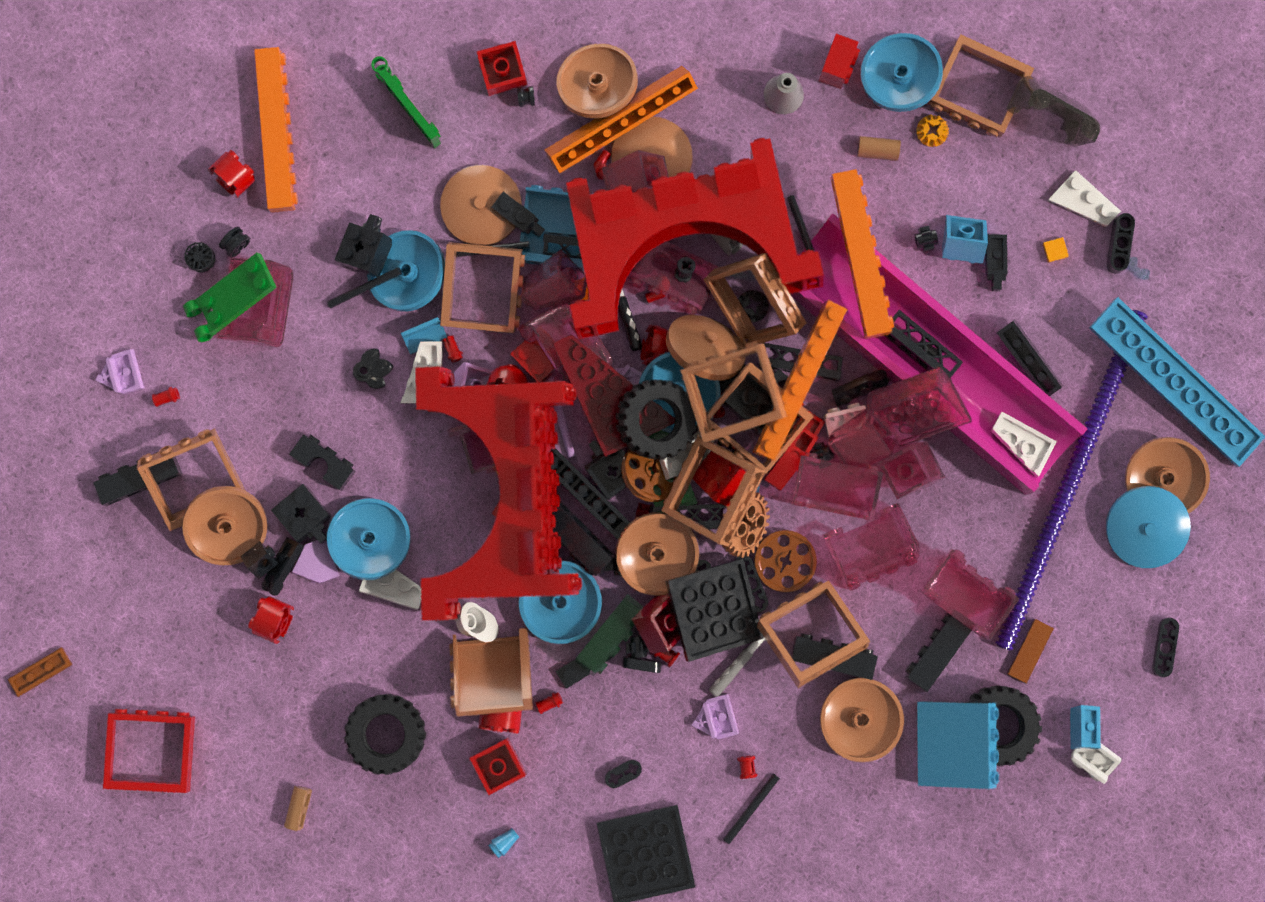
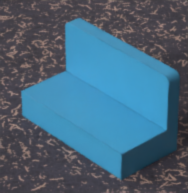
M438 317L400 333L410 355L418 351L420 342H442V339H447L443 326H440L441 321Z
M1079 705L1070 709L1071 749L1101 748L1100 707Z

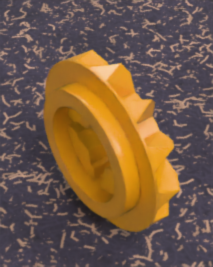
M930 114L919 121L916 133L922 144L929 147H937L946 141L949 127L946 120L942 119L940 115ZM930 125L931 127H937L939 125L936 131L937 135H935L934 133L926 135L930 130Z

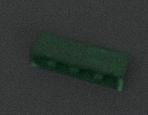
M627 594L574 661L592 676L597 672L601 674L608 666L605 661L609 656L614 658L621 649L618 647L621 641L627 642L633 634L631 629L635 624L632 618L643 606Z

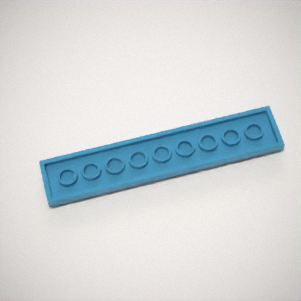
M1116 297L1089 327L1093 333L1234 466L1240 467L1265 438L1264 434L1119 297Z

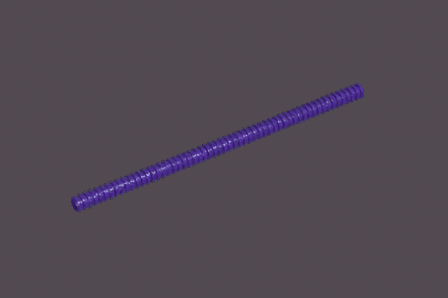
M1132 310L1143 321L1148 319V316L1145 313L1138 310ZM1115 352L1113 353L1114 357L1111 358L1112 363L1108 365L1110 368L1106 370L1107 375H1104L1105 380H1102V386L1099 387L1100 392L1096 394L1098 397L1094 399L1095 404H1092L1093 410L1089 411L1091 415L1087 416L1088 422H1085L1087 430L1080 436L1081 439L1077 441L1079 444L1075 446L1076 451L1072 453L1074 456L1070 458L1069 468L1065 470L1067 473L1063 475L1062 486L1058 487L1060 491L1056 493L1057 498L1053 500L1055 503L1051 505L1052 510L1048 512L1050 515L1046 517L1045 527L1041 529L1043 532L1039 534L1040 540L1036 541L1038 544L1034 546L1035 552H1032L1033 557L1029 559L1031 562L1027 564L1028 569L1024 571L1026 574L1022 576L1023 581L1019 583L1021 586L1017 588L1018 593H1015L1016 598L1012 600L1013 605H1010L1011 611L1007 612L1009 616L1005 617L1006 623H1003L1004 628L1000 630L1002 633L998 635L999 640L995 642L997 646L1006 650H1013L1012 644L1016 643L1014 640L1018 638L1017 632H1020L1019 627L1023 625L1021 622L1025 620L1024 615L1028 613L1026 610L1030 608L1029 603L1033 601L1031 599L1032 596H1035L1034 590L1038 589L1036 586L1040 584L1039 578L1042 579L1041 573L1045 571L1043 568L1047 566L1046 561L1050 559L1048 556L1052 554L1051 549L1055 547L1053 544L1057 542L1058 532L1062 530L1061 525H1064L1063 519H1066L1065 514L1069 513L1067 509L1071 507L1070 502L1074 500L1072 497L1076 495L1075 490L1079 488L1077 485L1081 483L1080 478L1084 476L1082 473L1086 471L1085 466H1088L1087 460L1091 459L1089 455L1093 454L1094 443L1098 441L1096 438L1100 436L1099 431L1103 429L1101 426L1105 424L1106 414L1110 412L1111 402L1115 400L1113 397L1117 395L1118 384L1122 382L1120 379L1124 377L1123 372L1127 370L1125 367H1128V365Z

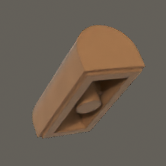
M860 136L857 157L898 161L901 140Z
M294 786L284 828L294 831L303 829L312 794L311 789Z

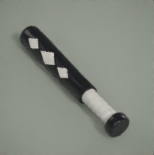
M622 290L618 305L631 350L639 351L642 349V342L627 298Z

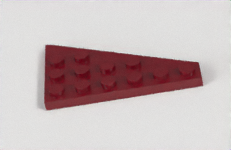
M572 334L553 342L554 350L570 384H573V388L576 389V397L603 456L606 457L627 447L628 445L620 439L621 433L616 428V425H618L616 413H619V402L625 398L623 395L627 391L632 390L634 385L607 362L593 353L587 346L583 345ZM652 400L646 403L640 412V428L648 437L675 424V417Z

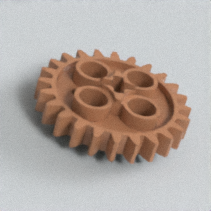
M755 492L730 545H722L730 555L742 558L744 556L748 557L750 553H754V547H759V541L764 540L762 535L767 534L765 527L769 526V523H766V520L770 518V515L766 514L769 511V508L766 507L768 502L764 500V496L760 495V493Z

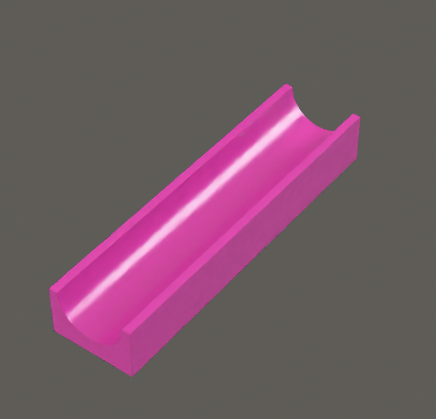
M832 213L811 240L814 250L819 252L824 273L823 287L790 295L816 318L823 303L827 300L846 308L847 311L836 335L876 369H883L886 372V377L903 392L912 393L917 396L921 401L923 409L1023 494L1035 492L1039 487L1041 479L1050 467L1075 440L1086 432L1087 428L875 248V255H879L881 267L878 268L880 276L883 275L885 280L884 296H888L890 308H887L888 316L893 317L898 310L902 311L962 360L963 363L949 381L943 385L885 336L865 339L840 221ZM898 317L894 322V326L898 330H905V322ZM918 332L910 333L911 340L914 343H919L922 339L921 335ZM950 358L943 359V366L951 371L956 363ZM1001 412L1057 441L1038 478L991 432Z

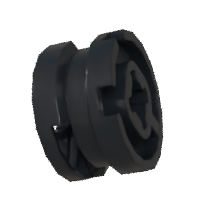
M237 226L222 238L219 247L225 249L230 258H234L243 248L248 246L251 238L247 234H243V230Z
M195 242L186 249L184 259L192 270L206 272L215 264V253L207 244Z

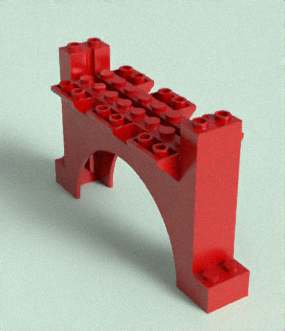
M758 138L750 143L751 160L743 158L737 163H721L714 167V175L711 176L704 174L694 179L693 172H680L672 177L661 176L651 181L653 188H640L633 193L631 186L619 185L613 190L606 191L601 189L595 191L594 194H590L586 178H574L566 183L590 296L589 301L580 299L575 301L574 304H570L574 328L579 340L619 331V298L630 272L655 247L681 236L692 234L718 235L747 246L757 255L766 253L778 273L782 285H785L789 294L823 287L824 273L819 252L807 250L802 252L801 255H797L770 138Z
M440 366L415 368L416 410L444 413L460 420L471 428L488 448L497 469L500 486V502L495 524L478 552L463 565L450 572L434 577L421 578L422 621L458 619V615L461 612L458 598L578 595L579 590L582 589V580L579 578V573L559 574V570L562 568V560L558 555V549L561 548V538L558 536V532H553L556 520L555 516L552 515V512H557V507L560 506V497L557 494L559 475L556 474V470L551 469L554 456L553 452H550V449H555V445L558 444V434L555 432V424H557L558 417L557 412L551 406L574 405L573 400H576V389L573 388V384L558 381L452 387L455 383L452 370Z

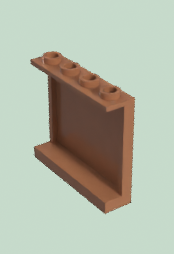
M527 628L519 629V636L496 638L492 642L480 640L457 642L456 635H453V643H449L450 656H453V660L450 661V672L454 673V678H450L451 691H454V696H451V708H455L457 716L533 710Z

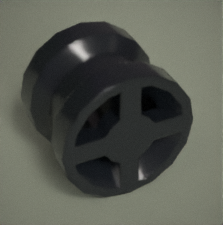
M517 87L519 107H524V105L535 106L534 87Z

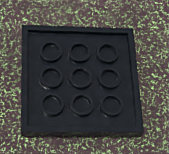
M737 559L665 581L686 662L764 639L757 627L759 618L743 559Z
M678 804L597 822L613 902H633L696 888Z

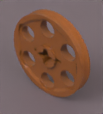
M628 449L622 460L621 471L623 480L630 492L647 502H658L666 499L673 488V483L666 480L660 461L658 459L641 457ZM630 459L636 461L637 469H632L630 467ZM650 467H652V471L655 472V473L652 474V475H651V471L648 470V468H650ZM635 479L642 481V489H638L635 486ZM653 486H658L661 489L660 496L653 492Z
M782 530L768 535L759 544L754 562L757 574L766 586L779 592H792L801 589L812 579L816 570L817 557L812 544L806 537L794 531ZM781 535H786L789 538V544L785 547L778 544V538ZM799 544L807 545L808 552L806 555H799L796 548ZM764 547H770L773 551L772 556L768 559L761 555V550ZM791 550L789 554V561L791 562V564L786 565L783 568L782 572H780L782 568V561H780V558H785ZM807 564L810 567V573L807 576H802L799 573L800 565ZM766 567H771L774 570L775 575L772 579H766L763 576V570ZM783 577H792L793 585L790 588L782 585Z

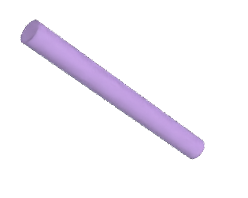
M554 377L546 379V382H555ZM553 406L557 412V421L567 457H574L576 455L562 406Z

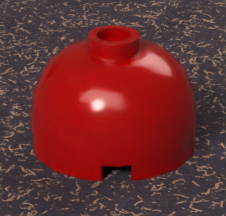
M649 325L645 332L649 334L646 342L643 338L640 359L644 360L642 362L643 365H649L657 357L669 353L666 345L667 329L657 325Z
M507 364L495 368L491 372L486 385L528 382L526 375L516 365Z

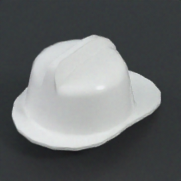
M473 602L463 605L458 619H454L458 630L462 634L473 636L480 641L492 642L498 635L499 627L495 617L489 611Z

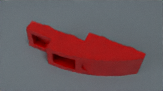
M811 411L808 412L814 417L763 479L778 491H781L792 478L819 438L817 435L825 421Z

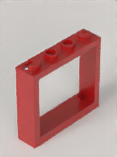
M115 709V713H108L103 789L173 793L190 792L195 717L189 716L188 712H177V716L169 715V711H156V715L148 714V710H135V714L127 713V709ZM116 720L185 723L181 783L112 779Z

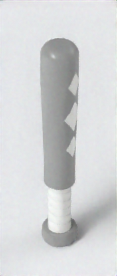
M765 638L752 642L709 688V692L713 696H720L753 656L754 651Z

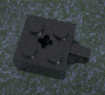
M370 214L363 226L349 222L335 261L347 268L374 277L380 276L392 247V239L381 233L382 219L379 216Z
M594 440L588 444L594 453L590 456L592 461L585 465L584 468L609 501L627 488L621 471L625 452L621 449L604 457L598 443ZM629 460L630 467L632 469H637L631 462V460ZM609 467H612L613 469L617 468V469H618V470L616 471L617 476H615V477H614L613 475H610V476H609V475H608V473H609V469H608V468H609Z
M301 484L271 509L297 542L301 543L307 537L310 539L315 537L321 544L327 540V536L322 531L325 528L323 524L332 516L307 485ZM299 510H305L303 518L299 516Z

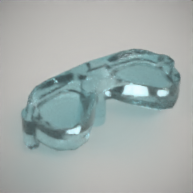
M1131 257L1128 268L1141 280L1149 279L1150 270L1137 267V258Z
M751 269L746 274L739 272L731 275L732 278L754 281L756 279Z

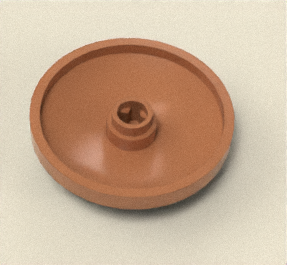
M591 44L574 51L564 60L557 74V90L563 104L574 114L585 118H604L619 112L632 100L638 85V74L633 60L622 49L609 44Z
M651 117L615 139L611 153L613 171L622 185L631 186L632 193L640 188L651 189L653 188L651 181L658 177H672L680 172H690L692 166L691 144L683 130L675 123L661 117Z
M488 165L470 166L456 173L446 184L440 202L441 215L448 230L460 241L472 245L488 246L507 238L514 231L515 227L490 208L503 191L522 205L520 192L512 178L502 170Z
M686 315L677 318L671 324L666 334V345L670 354L684 369L687 368L686 364L698 361L701 364L706 362L705 358L717 354L719 358L725 356V351L737 348L740 351L744 349L739 338L728 327L714 319L700 315ZM745 357L694 373V375L717 381L733 378L740 372L745 362Z
M1175 437L1156 438L1140 446L1130 458L1125 472L1127 491L1141 486H1156L1166 489L1180 499L1186 507L1188 514L1201 504L1207 494L1210 483L1209 467L1202 453L1189 442Z
M218 486L203 491L190 502L183 518V535L190 550L200 559L216 565H233L243 562L240 556L259 541L263 543L267 533V518L262 505L252 494L237 487Z
M649 513L636 518L623 530L617 542L616 562L621 575L631 587L644 594L656 596L668 594L666 580L693 573L698 565L699 547L694 533L687 525L666 513Z
M855 678L842 682L828 694L821 708L820 726L827 744L837 754L855 762H870L887 755L896 746L903 732L904 714L897 696L887 686L875 680Z

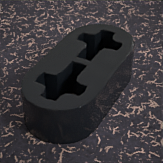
M623 657L622 667L661 673L662 662Z
M628 760L609 770L605 775V782L611 788H618L640 776L642 766L637 760ZM630 763H632L633 766H638V768L636 769L637 773L635 775H633L632 772L626 775L624 773V771L629 769ZM611 773H614V775L622 773L623 776L618 779V784L609 782Z

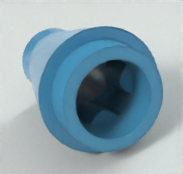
M511 828L509 831L492 839L488 847L497 858H500L502 855L505 856L520 837Z

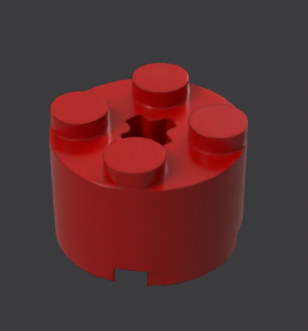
M230 150L223 153L208 168V171L211 175L215 173L218 184L230 195L235 194V198H238L255 182V176L253 175L254 171L247 164L242 165L238 161V155Z
M271 596L266 599L262 597L257 604L258 611L255 617L251 618L248 628L252 629L253 635L278 644L280 641L277 639L280 636L284 637L293 619V615H290V610L294 611V607Z
M522 711L480 714L478 729L519 734Z

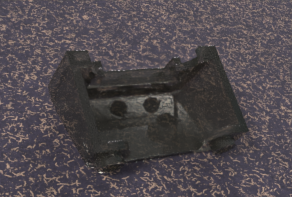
M1026 76L1020 79L1006 110L1017 114L1021 109H1046L1064 119L1060 129L1065 130L1067 134L1066 144L1075 147L1096 142L1100 133V124L1085 105L1036 77Z

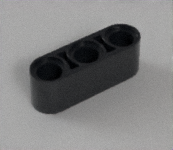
M1129 213L1119 215L1112 225L1106 264L1107 269L1113 274L1121 273L1129 265L1135 228V219ZM1120 219L1127 222V228L1121 227ZM1117 239H1121L1124 242V248L1117 246ZM1114 259L1121 261V268L1114 266Z

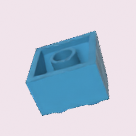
M946 215L942 258L967 261L969 263H983L988 245L987 220Z

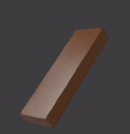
M1034 619L1007 674L1027 684L1054 628Z
M61 647L7 680L17 697H20L73 664L64 648Z

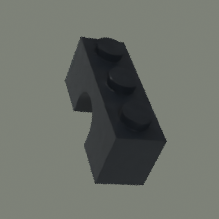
M303 434L289 455L308 468L314 460L318 458L325 459L328 464V470L323 479L342 491L356 472L352 469L354 464L345 458L341 461L335 457L337 452L327 446L324 449L318 445L321 441L310 434L307 437Z

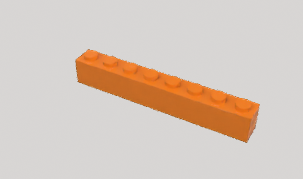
M279 47L254 49L267 208L271 213L295 210V205L298 204L297 192L293 191V185L296 184L295 172H292L291 165L295 164L294 153L290 152V145H293L292 133L288 132V125H291L290 112L287 113L286 105H290L289 94L285 93L288 77L287 73L283 72V65H286V56Z
M680 66L634 94L632 100L619 112L604 118L593 119L544 149L553 167L561 173L697 90L698 87L691 73L683 66Z
M857 169L834 173L831 175L830 180L864 337L869 339L888 335L892 332V328H894L892 316H888L887 308H890L888 296H884L883 288H885L884 277L879 274L878 268L881 267L879 255H875L874 251L876 239L870 233L869 227H872V220L870 214H866L865 207H868L866 195H862L861 187H863L862 175H858Z
M830 300L823 303L780 393L787 417L765 424L753 453L770 461L776 460L847 311L846 308Z

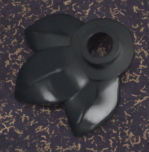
M370 349L363 353L361 362H358L353 367V376L360 382H366L370 388H384L385 382L383 377L391 372L393 364L388 360L379 359V349ZM365 368L367 374H361L360 369Z

